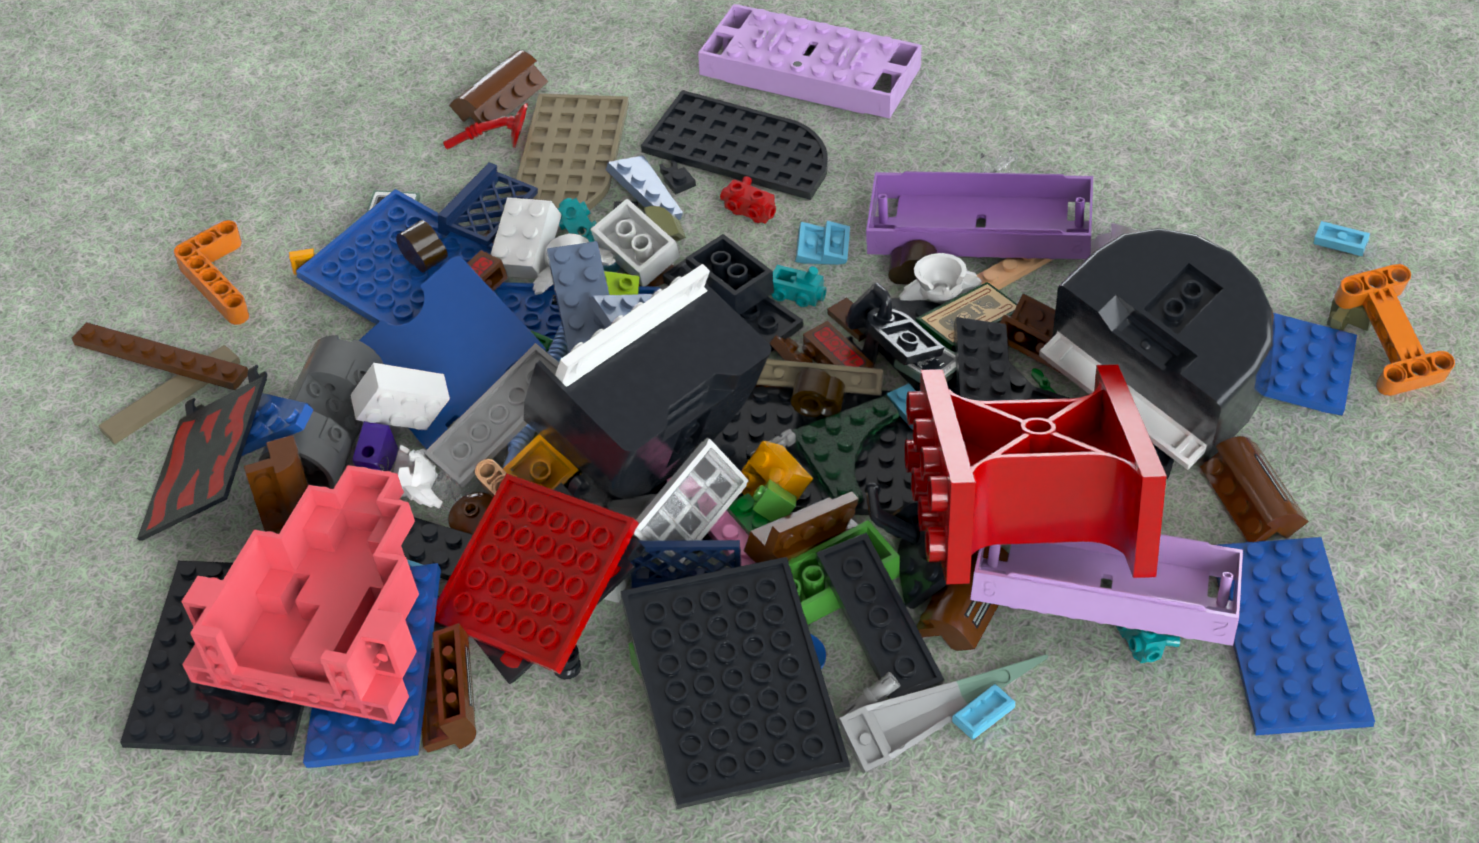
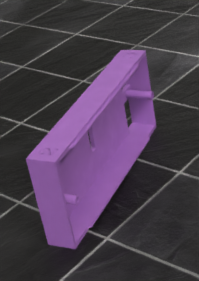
M875 172L866 228L867 254L891 255L895 248L902 247L907 242L923 240L932 244L936 248L937 254L945 253L956 257L1087 259L1091 255L1093 176L1032 173ZM887 198L899 199L896 217H888ZM877 202H878V209H879V217H875V215H876V209H877ZM1068 202H1075V221L1067 220ZM1085 202H1090L1089 221H1084ZM978 218L986 219L985 228L976 227Z

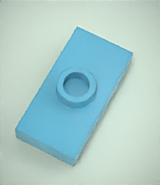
M994 684L954 714L952 722L973 740L1015 708V701Z

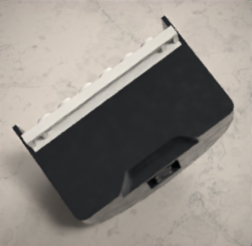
M1155 228L1121 234L1094 251L1058 286L1052 339L1040 350L1039 356L1088 394L1094 392L1096 365L1118 364L1152 443L1185 469L1189 470L1204 453L1203 462L1205 463L1219 452L1216 445L1234 437L1250 421L1267 393L1273 358L1275 320L1273 310L1259 279L1232 252L1197 234Z
M683 264L678 277L671 282L669 287L664 290H657L645 303L639 302L624 317L622 315L618 316L611 326L605 330H597L590 340L575 345L569 354L560 359L555 375L540 360L535 364L524 401L523 420L577 468L614 496L629 499L649 492L672 477L706 438L713 441L746 403L771 353L769 343L706 284L710 271L703 264L694 270Z

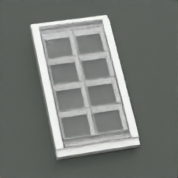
M706 438L636 519L639 525L633 535L639 541L702 540L747 486L746 484L749 480L709 438ZM674 551L664 552L671 557L676 554ZM684 557L679 561L683 563L686 558ZM670 566L667 569L673 572L676 568Z

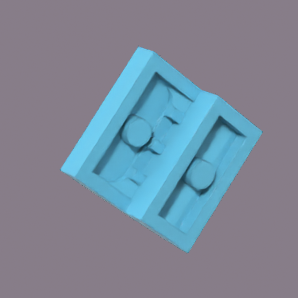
M830 221L826 222L825 227L801 222L798 230L795 262L803 264H845L848 258L850 226Z

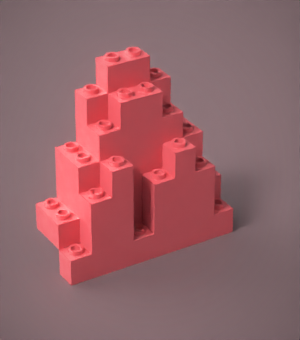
M348 465L334 489L308 485L280 533L254 530L223 580L215 577L197 576L181 601L194 627L190 634L195 645L182 664L190 681L395 724L409 698L402 678L417 652L405 619L419 595L408 561L401 547L415 520L409 502L400 500L404 492L398 474L390 471Z

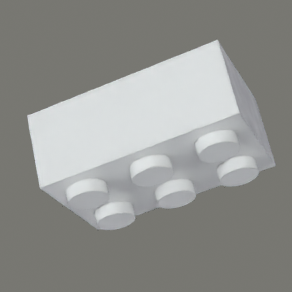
M507 197L491 251L492 256L502 260L507 276L536 279L537 275L546 268L543 258L544 252L549 243L555 239L562 215L552 201Z
M628 199L624 200L591 228L594 241L598 242L599 248L611 251L615 255L616 263L629 275L639 276V284L641 286H647L680 257L676 241Z
M378 363L371 365L351 393L356 420L418 430H427L450 399L444 374Z

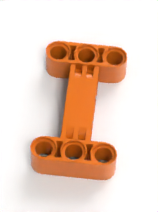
M1394 264L1347 276L1341 281L1334 296L1336 304L1344 309L1363 305L1391 363L1384 368L1376 382L1377 390L1387 396L1441 383L1446 380L1455 366L1454 357L1446 351L1425 354L1397 297L1403 293L1411 279L1410 270L1402 264Z

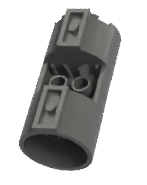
M331 335L315 342L288 398L307 403L314 409L304 430L293 434L308 485L334 489L362 426V421L355 418L351 393L373 363L384 364L372 348L356 339L350 342L339 339V335ZM267 446L264 447L258 462L271 458Z

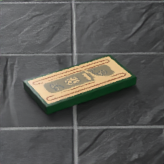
M986 282L917 317L916 323L941 345L953 352L955 351L954 321L956 317L1000 323L1004 314L1012 316L1017 303Z

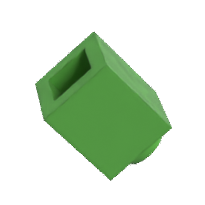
M769 479L765 486L760 485L752 496V499H754L753 510L773 522L792 512L796 506L797 497Z

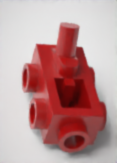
M748 176L743 177L742 182L733 179L727 187L722 189L720 200L724 201L725 208L732 211L735 215H743L751 218L755 223L766 224L776 213L774 194L751 186L752 179Z

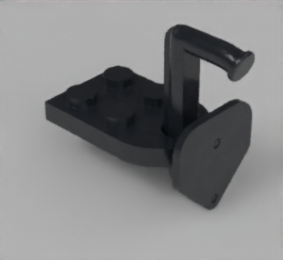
M878 282L874 283L849 309L846 326L851 330L865 327L868 335L862 350L853 342L852 336L846 338L873 364L876 362L881 346L904 366L939 357L943 354L945 348L911 317L901 311L892 309L890 294Z
M868 483L864 491L871 521L887 533L897 538H902L897 550L900 556V581L905 606L915 609L947 585L941 561H927L925 548L926 531H920L918 501L910 500L890 514L880 507V486L876 483Z

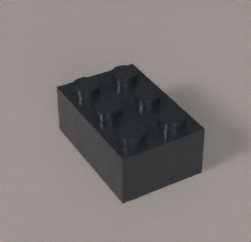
M724 234L686 257V265L692 270L703 264L710 271L706 284L739 315L774 293L773 271Z

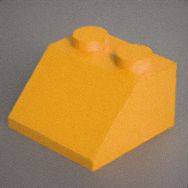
M540 434L503 468L507 474L552 490L560 483L565 484L578 471L565 456Z

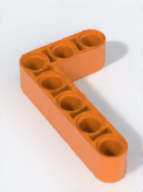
M226 220L177 245L174 249V255L179 270L229 323L239 325L246 322L249 318L245 298L212 264V262L238 249L242 244L237 224L234 221Z

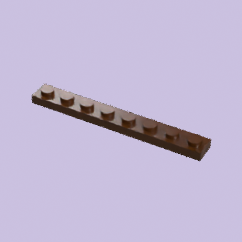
M88 322L72 337L74 345L234 391L248 377V368L246 366Z

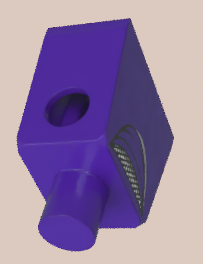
M364 421L353 455L354 466L391 471L399 448L389 425Z

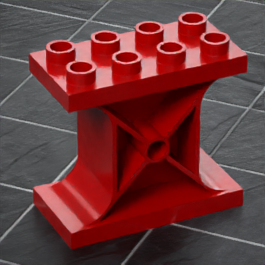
M1118 364L1096 365L1094 392L1084 397L1069 399L971 400L963 398L948 389L943 369L921 370L920 391H908L906 396L908 425H913V440H905V469L907 473H911L913 501H918L920 531H926L925 548L927 561H941L946 584H970L971 555L981 548L1003 544L1101 543L1111 546L1124 554L1133 578L1156 577L1167 476Z

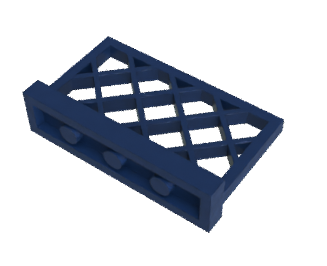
M488 162L438 214V233L447 236L450 232H453L488 247L495 240L500 221L491 222L490 218L502 217L504 211L502 205H505L507 197L499 198L498 194L511 193L512 197L508 198L533 199L538 194V188L497 172V165ZM498 182H502L508 185L497 188L495 187V185ZM524 191L527 194L516 196L515 192ZM494 195L495 199L483 201L485 196ZM498 206L499 210L488 212L486 210V207ZM481 208L483 211L481 213L470 214V211L473 209ZM476 220H486L484 224L474 225L473 223ZM469 222L470 226L461 227L458 224ZM486 230L490 231L486 237L477 233Z
M740 540L639 541L645 547V551L648 554L630 561L636 568L631 573V589L742 566ZM722 550H734L729 556L720 553ZM674 551L676 554L671 557L664 552ZM703 551L704 554H702L701 556H697L692 552ZM657 557L658 559L662 560L663 563L657 565L653 563L651 560ZM685 557L692 562L685 565L679 560ZM713 557L720 562L713 565L707 560ZM672 566L676 569L673 572H671L667 568Z

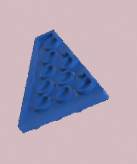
M262 393L242 456L267 446V442L291 436L304 430L314 409L304 402Z

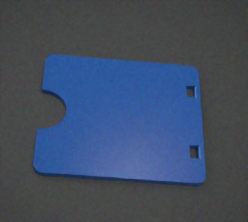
M460 256L452 257L420 285L424 292V304L420 313L413 320L402 325H391L382 319L358 340L372 348L379 355L384 365L444 374L450 398L427 430L409 428L426 449L535 343L546 351L543 344Z

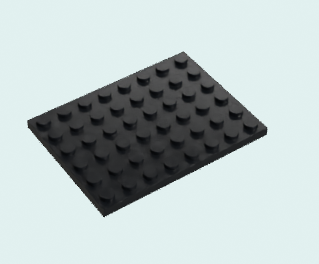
M787 557L620 592L676 810L849 771L850 763Z
M178 560L120 741L122 748L292 756L304 705L193 683L190 681L182 665L195 642L190 634L194 627L181 601L197 576L215 577L223 580L233 565L232 562Z

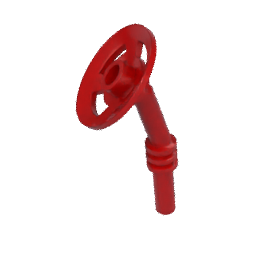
M525 103L515 116L510 115V117H502L482 123L475 122L474 125L466 127L465 131L444 141L445 148L448 150L468 139L473 140L474 137L477 138L484 131L507 126L506 129L511 130L512 146L516 148L528 103Z

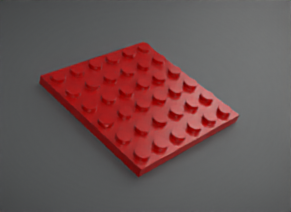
M506 473L437 600L435 623L446 628L459 623L468 634V637L561 674L639 523L634 518Z

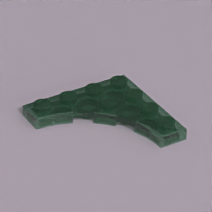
M886 395L792 430L796 435V444L832 500L853 492L859 498L858 502L863 501V493L858 486L855 476V461H857L866 438L870 434H875L884 426L899 420V412Z

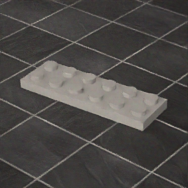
M536 343L424 452L425 456L461 488L475 476V468L479 462L485 459H493L528 424L523 420L524 401L536 362L540 360L554 375L556 374L559 362Z

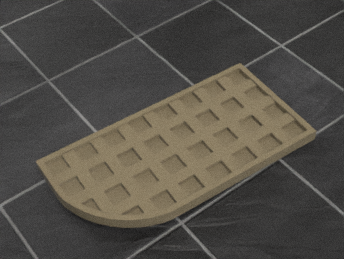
M539 93L516 177L517 180L538 188V194L533 200L552 201L557 209L559 208V203L566 198H571L572 200L577 198L579 203L584 201L589 210L600 203L611 186L612 176L606 171L608 162L616 161L629 106L628 97ZM518 191L515 192L516 196L525 195L527 194V192Z

